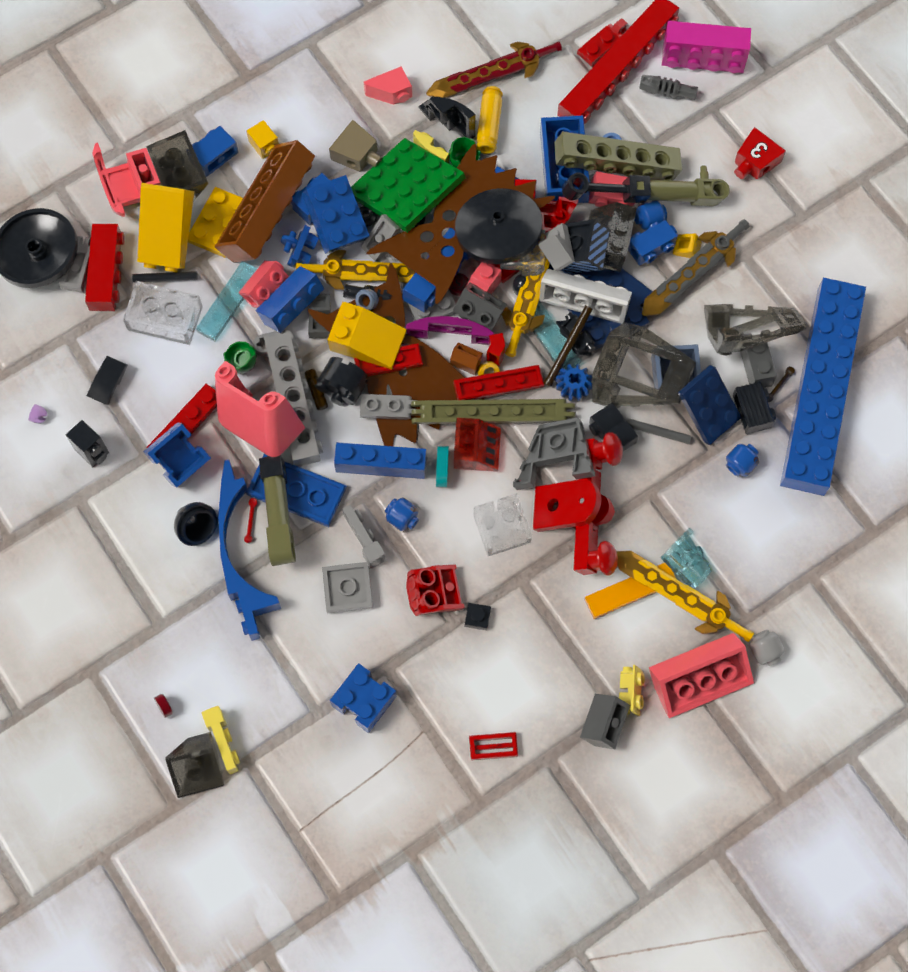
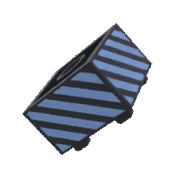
M596 219L563 223L568 227L575 262L562 270L568 274L603 270L610 229Z

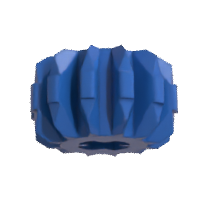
M578 363L576 368L569 364L567 365V370L560 369V375L556 376V382L558 383L556 389L561 391V397L568 395L569 401H572L573 397L580 401L582 395L585 397L589 395L588 390H591L593 387L591 383L593 377L591 374H587V367L580 370Z

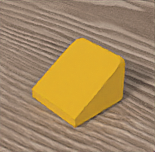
M696 233L677 235L673 255L691 258L701 249L702 241L698 240Z

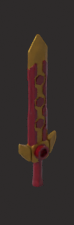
M517 41L510 44V47L516 52L436 80L426 92V95L445 98L525 69L524 78L531 77L538 69L539 58L561 51L562 45L559 41L536 50L534 46H529V43Z

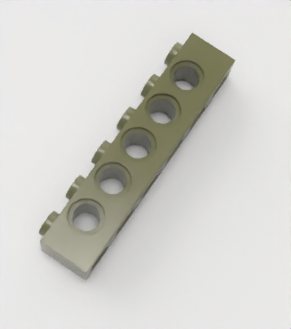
M563 131L554 142L556 165L566 168H582L587 171L596 170L604 171L605 173H619L625 176H650V178L674 180L682 171L680 148Z

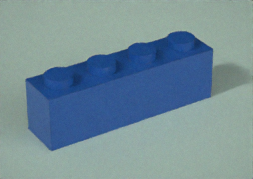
M336 442L335 471L336 473L425 479L426 449Z

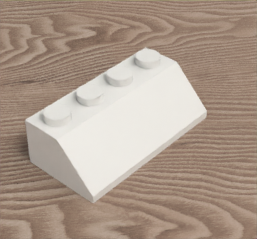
M547 269L541 281L539 301L577 312H582L586 305L593 309L590 315L623 324L632 292L623 287L606 285L602 281L594 282L587 280L580 275L573 276L565 274L561 270L557 272Z

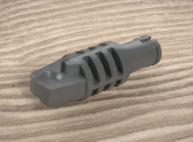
M642 75L639 89L654 95L660 93V96H663L665 94V97L671 96L673 99L678 96L695 100L698 91L697 86L681 84L677 79L672 81V78L667 80V77L661 79V76Z

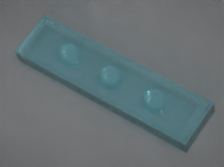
M244 261L240 263L197 326L196 331L214 342L217 340L244 300L238 292L255 273L257 268Z
M539 301L534 316L545 315L543 324L535 329L533 333L552 361L555 362L566 339ZM572 349L562 366L563 369L567 370V365L569 364L574 368L581 362Z

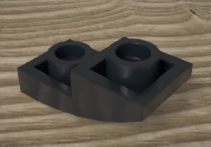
M106 356L86 396L109 405L116 386L120 385L128 364Z

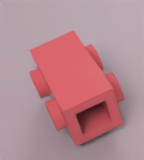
M264 260L238 293L252 307L258 308L289 276L285 273L283 265L279 262Z

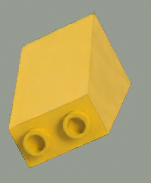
M141 183L137 262L144 263V267L157 269V265L165 266V271L178 272V268L185 269L195 191Z

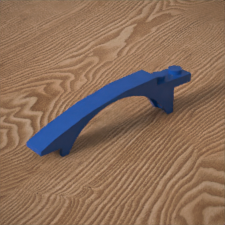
M225 460L221 478L218 515L220 555L229 598L231 601L235 600L238 613H243L245 621L241 622L244 635L249 634L251 641L260 639L255 617L280 610L281 606L278 597L266 594L248 584L236 572L230 562L226 543L228 523L235 506L246 493L247 485L244 477L235 480L230 460Z

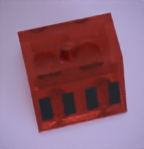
M456 418L454 469L498 472L501 428L481 419Z

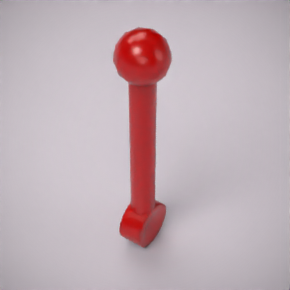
M251 498L248 502L250 513L247 535L244 537L246 543H251L253 540L251 536L254 510L258 505L255 498Z

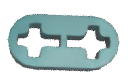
M437 446L436 487L447 488L449 446Z

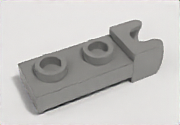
M351 505L343 508L344 517L362 545L363 557L368 562L369 567L374 568L386 561L385 553L378 541L373 543L375 540L373 533L369 528L365 529L361 522L364 519L359 510L354 511Z

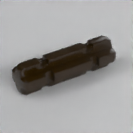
M310 369L305 371V378L316 409L321 411L328 408L324 393L315 388L318 380L316 370Z

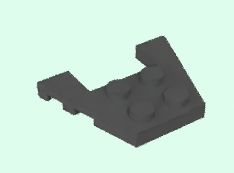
M578 417L538 426L528 448L530 451L528 458L522 462L520 466L521 474L518 479L514 480L513 487L516 490L535 487L537 467L574 460L572 476L576 480L595 476L583 423Z

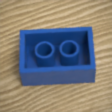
M346 175L307 188L302 193L325 254L364 241L370 236Z

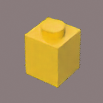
M264 120L246 130L249 143L262 159L269 156L273 147L279 144L278 137Z

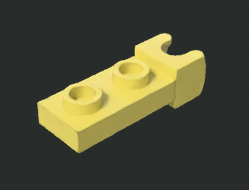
M215 706L201 712L207 729L214 733L227 772L230 775L238 772L237 764H240V760L236 750L231 751L229 742H232V738L228 728L223 729L227 724L222 710L219 706Z

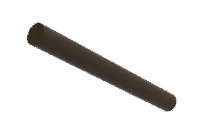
M585 305L544 381V384L552 387L556 376L559 374L593 310L592 308Z

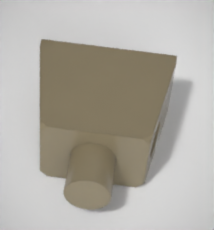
M354 120L349 123L329 148L332 161L358 172L362 171L367 164L376 167L383 159L376 154L378 150L376 139Z

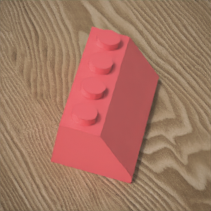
M734 633L649 667L654 688L668 718L754 684L746 647Z

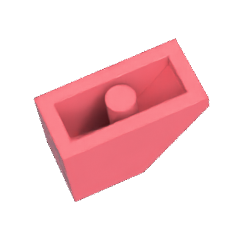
M402 66L364 81V92L368 97L394 105L399 102H405L412 97V85Z
M481 262L471 275L468 284L472 283L492 295L501 282L502 270L492 264Z

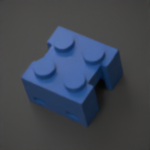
M176 423L143 451L152 463H159L166 471L163 476L176 488L211 459L202 447L192 446L187 440L191 433L181 423Z
M358 663L332 696L330 703L333 708L343 715L346 709L357 716L355 719L356 724L367 733H370L395 700L397 693L387 683L383 682L380 685L373 680L371 672Z

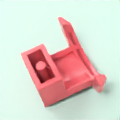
M98 142L95 143L92 154L109 204L114 213L125 217L123 207L140 202L141 183L161 186L148 150L143 148L126 153L127 163L106 169Z

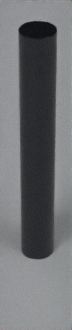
M197 271L132 274L133 282L198 280Z

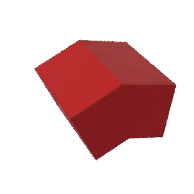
M503 333L489 335V348L487 350L486 361L494 362L499 367L505 356Z

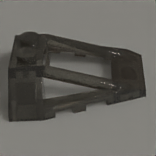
M733 304L704 305L708 339L716 353L725 356L731 355L732 352H741L784 336L797 334L806 329V323L795 308L768 306V310H753L754 305H745V309H735ZM730 316L760 317L730 328ZM774 321L780 327V329L772 332L770 330H763L758 335L743 333Z
M624 322L608 334L592 374V402L603 406L613 403L616 408L629 405L631 407H640V405L653 404L654 406L680 404L681 398L678 392L688 384L696 362L645 327ZM641 338H643V339H645V340H647V341H649V342H651V343H653V344H655V345H652V344H649V343H646V342H643V341H640V340H641ZM629 346L671 360L659 390L618 375ZM618 385L649 396L618 395L621 389Z

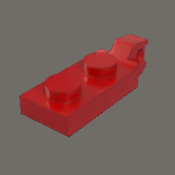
M621 18L614 25L610 23L608 26H605L577 50V54L591 67L594 66L627 30L628 23Z

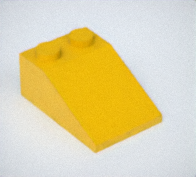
M342 301L327 341L330 351L392 369L405 337L406 329L363 307Z

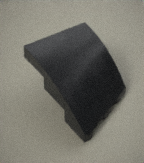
M433 96L418 106L430 121L436 117L449 131L457 127L465 137L470 139L475 137L476 114L465 105L448 98Z

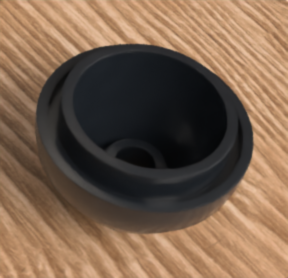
M193 502L183 506L178 510L174 520V532L177 538L188 546H197L206 542L217 528V514L211 506L203 502Z

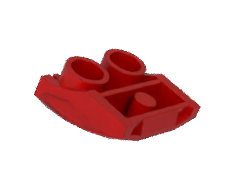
M456 564L411 569L407 573L406 589L410 609L415 616L435 612L458 611L465 608L464 604L461 603L455 572L457 569Z

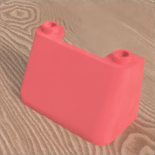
M225 361L215 373L218 421L225 429L270 457L280 456L305 429V426L286 397L277 392H269L257 401L252 398L253 394L240 381L237 376V370L232 364Z

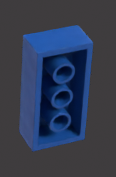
M583 115L541 118L540 139L545 197L555 196L552 201H557L559 197H565L562 193V186L572 174L577 172L583 173L589 180V172L587 170L556 165L554 142L562 131L585 135ZM590 192L583 194L578 199V203H588Z

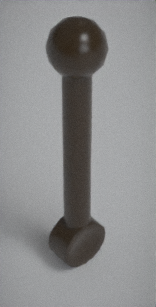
M789 366L786 368L785 375L769 394L768 402L773 401V396L789 376L794 374L795 370L793 367Z

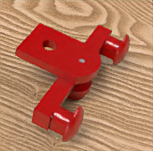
M611 432L605 434L603 442H599L594 438L587 439L595 476L535 487L533 530L541 532L576 526L573 570L582 575L597 574V571H602L605 575L609 576L615 572L618 565L616 549L610 542L602 541L598 546L599 525L610 522L615 513L611 500L600 493L601 472L598 470L602 469V465L605 462H608L611 466L618 465L623 456L622 443L618 436ZM558 501V508L552 511L554 503Z

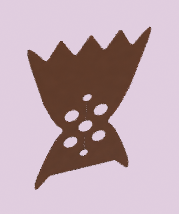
M476 144L471 146L457 169L464 172L466 178L436 206L434 219L431 223L418 225L408 233L405 231L372 247L366 253L388 252L436 287V304L447 293L464 252L458 243L456 231L454 237L450 239L444 238L442 231L445 228L455 230L458 212L470 198L490 189H512L529 196L539 209L555 198V196H547L534 199L533 194L536 181L515 186L514 181L517 168L495 173L497 155L477 161ZM447 210H452L456 213V217L452 221H446L442 217L443 213ZM425 231H430L433 233L434 238L430 242H423L420 239V235ZM444 246H452L455 251L452 256L445 257L441 254V249ZM427 252L429 254V257L427 259L421 258V254Z
M390 263L386 282L374 289L376 293L378 289L381 290L380 294L387 290V293L391 295V299L382 300L380 296L378 298V305L370 311L383 318L391 316L395 319L397 325L405 328V313L400 283L396 269ZM367 295L362 299V303L365 306L370 304V299ZM355 299L349 302L350 304L356 305ZM340 308L330 314L308 309V312L322 327L331 332ZM405 334L402 345L418 343L423 366L406 369L407 375L401 376L399 371L369 376L366 380H368L369 394L387 395V385H389L392 395L411 396L412 400L425 401L457 400L453 381L465 377L434 349L419 339ZM411 407V409H420V407ZM411 415V419L408 420L376 418L384 446H393L395 434L416 443L417 424H412V419L421 418V416ZM427 424L437 430L440 428V424Z

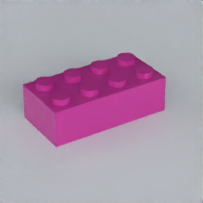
M668 21L663 42L661 66L744 73L750 52L751 28Z

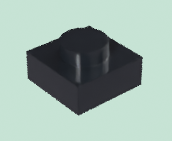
M468 603L464 627L487 631L491 606Z

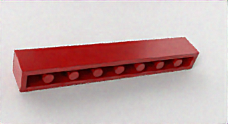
M654 0L558 104L557 116L583 115L584 124H586L591 117V113L594 110L600 109L604 99L607 96L610 97L615 92L617 85L627 79L632 68L636 69L639 66L642 57L645 54L649 55L657 41L663 40L667 22L679 20L678 13L680 7L669 0Z

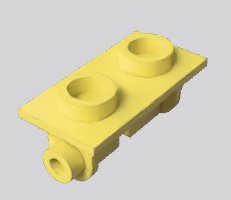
M633 665V671L632 667H623V671L620 672V688L628 689V692H619V698L630 705L627 715L631 711L635 715L640 716V709H643L644 706L641 687L644 686L645 676L636 665Z

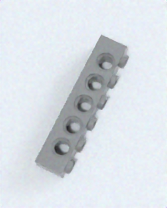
M290 332L264 337L277 393L286 397L298 416L305 417L302 421L305 429L289 446L295 466H302L321 461L319 454L323 453L321 440L316 441L314 433L318 432L316 420H311L309 414L314 411L311 399L306 400L304 393L308 392L306 378L301 379L300 372L304 370L301 358L296 359L295 352L299 351L296 338L291 339ZM283 355L290 356L289 360L287 361H281L279 359ZM288 375L295 376L294 380L289 382L285 381L284 378ZM293 395L300 397L296 402L289 401V398ZM302 436L310 438L307 443H300L298 441Z

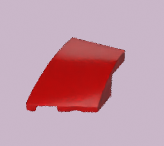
M559 197L557 201H551L539 209L543 224L540 240L546 239L545 233L561 223H567L578 204V199L571 201L565 197Z

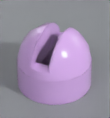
M35 404L31 409L28 420L34 423H43L46 419L42 416H47V412L42 406Z

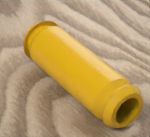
M495 86L486 87L482 92L476 147L483 154H491L497 149L496 144L498 141L503 93L500 88Z

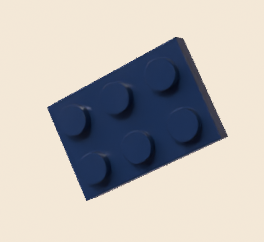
M709 365L678 392L704 443L711 445L742 418L715 366Z

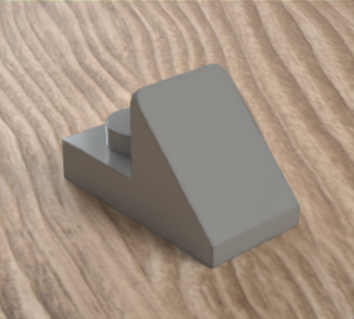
M386 214L381 215L361 248L367 253L372 247L397 235L401 228ZM388 252L368 255L374 261H378Z
M561 223L545 233L546 239L539 243V247L555 271L558 272L575 262L568 227L565 224Z

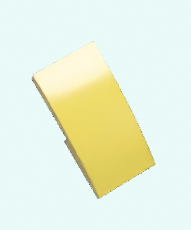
M416 130L413 132V143L449 163V153L441 147H434V138L425 132Z

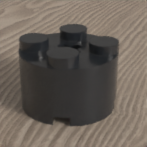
M331 357L319 376L315 388L331 396V401L339 406H342L343 403L354 405L368 382L366 380L367 374L352 362H349L347 365L342 363L343 358Z

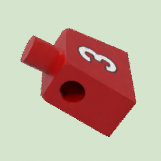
M754 127L737 152L734 162L738 167L734 170V173L740 179H744L748 174L755 179H759L782 162L786 150Z

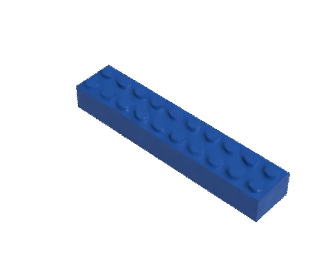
M823 277L818 287L780 482L781 487L825 496L830 488L866 286Z

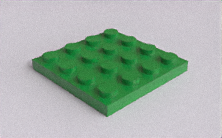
M404 138L383 157L376 167L373 166L351 186V189L358 203L379 216L386 214L403 231L408 233L466 177L463 171Z

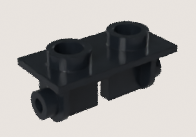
M572 312L565 316L566 320L556 321L560 328V333L566 339L578 320L577 315H573ZM584 330L578 336L572 348V351L579 357L591 356V351L596 348L594 345L595 341L587 330Z

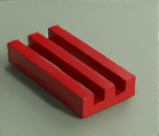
M516 732L469 736L471 761L518 757ZM512 739L511 743L474 744L475 741ZM513 748V751L475 754V751Z

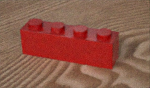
M92 224L85 303L89 311H115L116 303L120 301V293L117 290V286L121 284L119 264L123 263V253L120 250L121 245H124L125 236L118 224Z

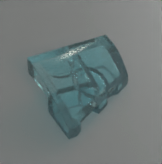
M689 527L660 558L686 585L695 589L712 572V568L704 558L701 546L696 547L690 536L693 534V531Z

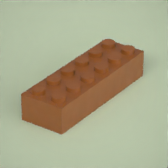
M298 140L275 145L214 247L232 262L257 259L262 253L263 245L271 238L273 228L282 219L284 209L292 202L294 192L302 185L305 173L311 169L315 155Z

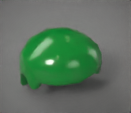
M460 137L452 142L449 150V160L454 167H458L471 146L476 144L473 139ZM478 149L476 150L477 161L480 160L481 151Z
M237 341L231 344L226 352L223 353L224 362L227 361L236 368L237 374L251 371L256 364V350L247 342Z

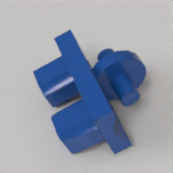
M305 225L297 239H295L297 234L293 231L290 232L289 236H282L281 243L285 246L283 251L289 253L290 249H293L287 263L288 266L293 267L296 263L309 264L312 255L302 251V248L305 246L313 250L319 237L309 232L311 227Z

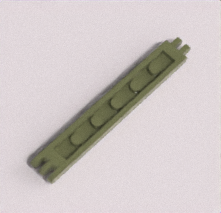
M566 399L411 401L412 407H420V409L412 410V415L421 416V418H413L412 424L552 423L576 417V412H567L568 409H575V403H566Z

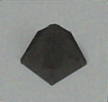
M211 732L187 738L165 757L178 798L224 786L220 762Z

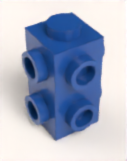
M666 220L660 223L655 222L648 230L643 233L638 232L630 238L628 251L639 266L644 263L649 264L663 252L665 254L669 253L675 248L677 231Z

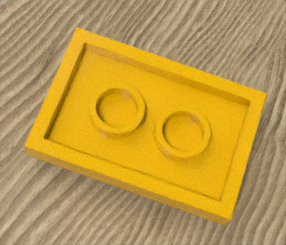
M214 187L189 232L188 243L226 258L214 246L243 198Z

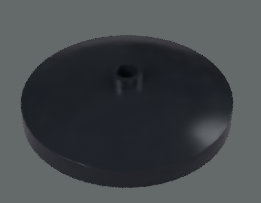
M505 188L486 190L470 198L461 207L455 222L456 237L462 250L471 258L487 264H506L523 258L538 244L543 230L542 215L537 204L524 193Z
M45 208L25 210L11 217L0 228V275L15 286L38 288L49 285L61 278L74 263L78 252L77 234L69 220L59 212Z

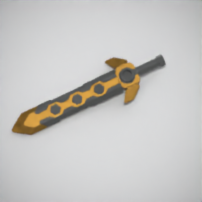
M745 219L741 220L727 235L723 232L718 233V231L701 234L698 240L707 244L667 281H664L645 298L642 315L661 314L724 256L727 267L732 265L735 261L736 253L733 240L750 227L749 222Z

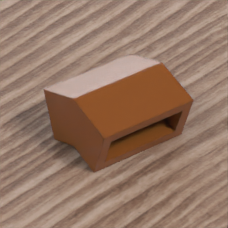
M458 342L453 349L450 364L475 375L481 364L483 353Z

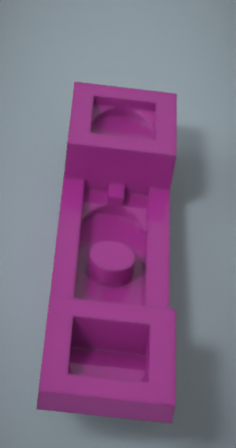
M451 316L427 317L406 324V334L420 339H428L430 331L471 335V344L489 345V335L494 334L481 324Z

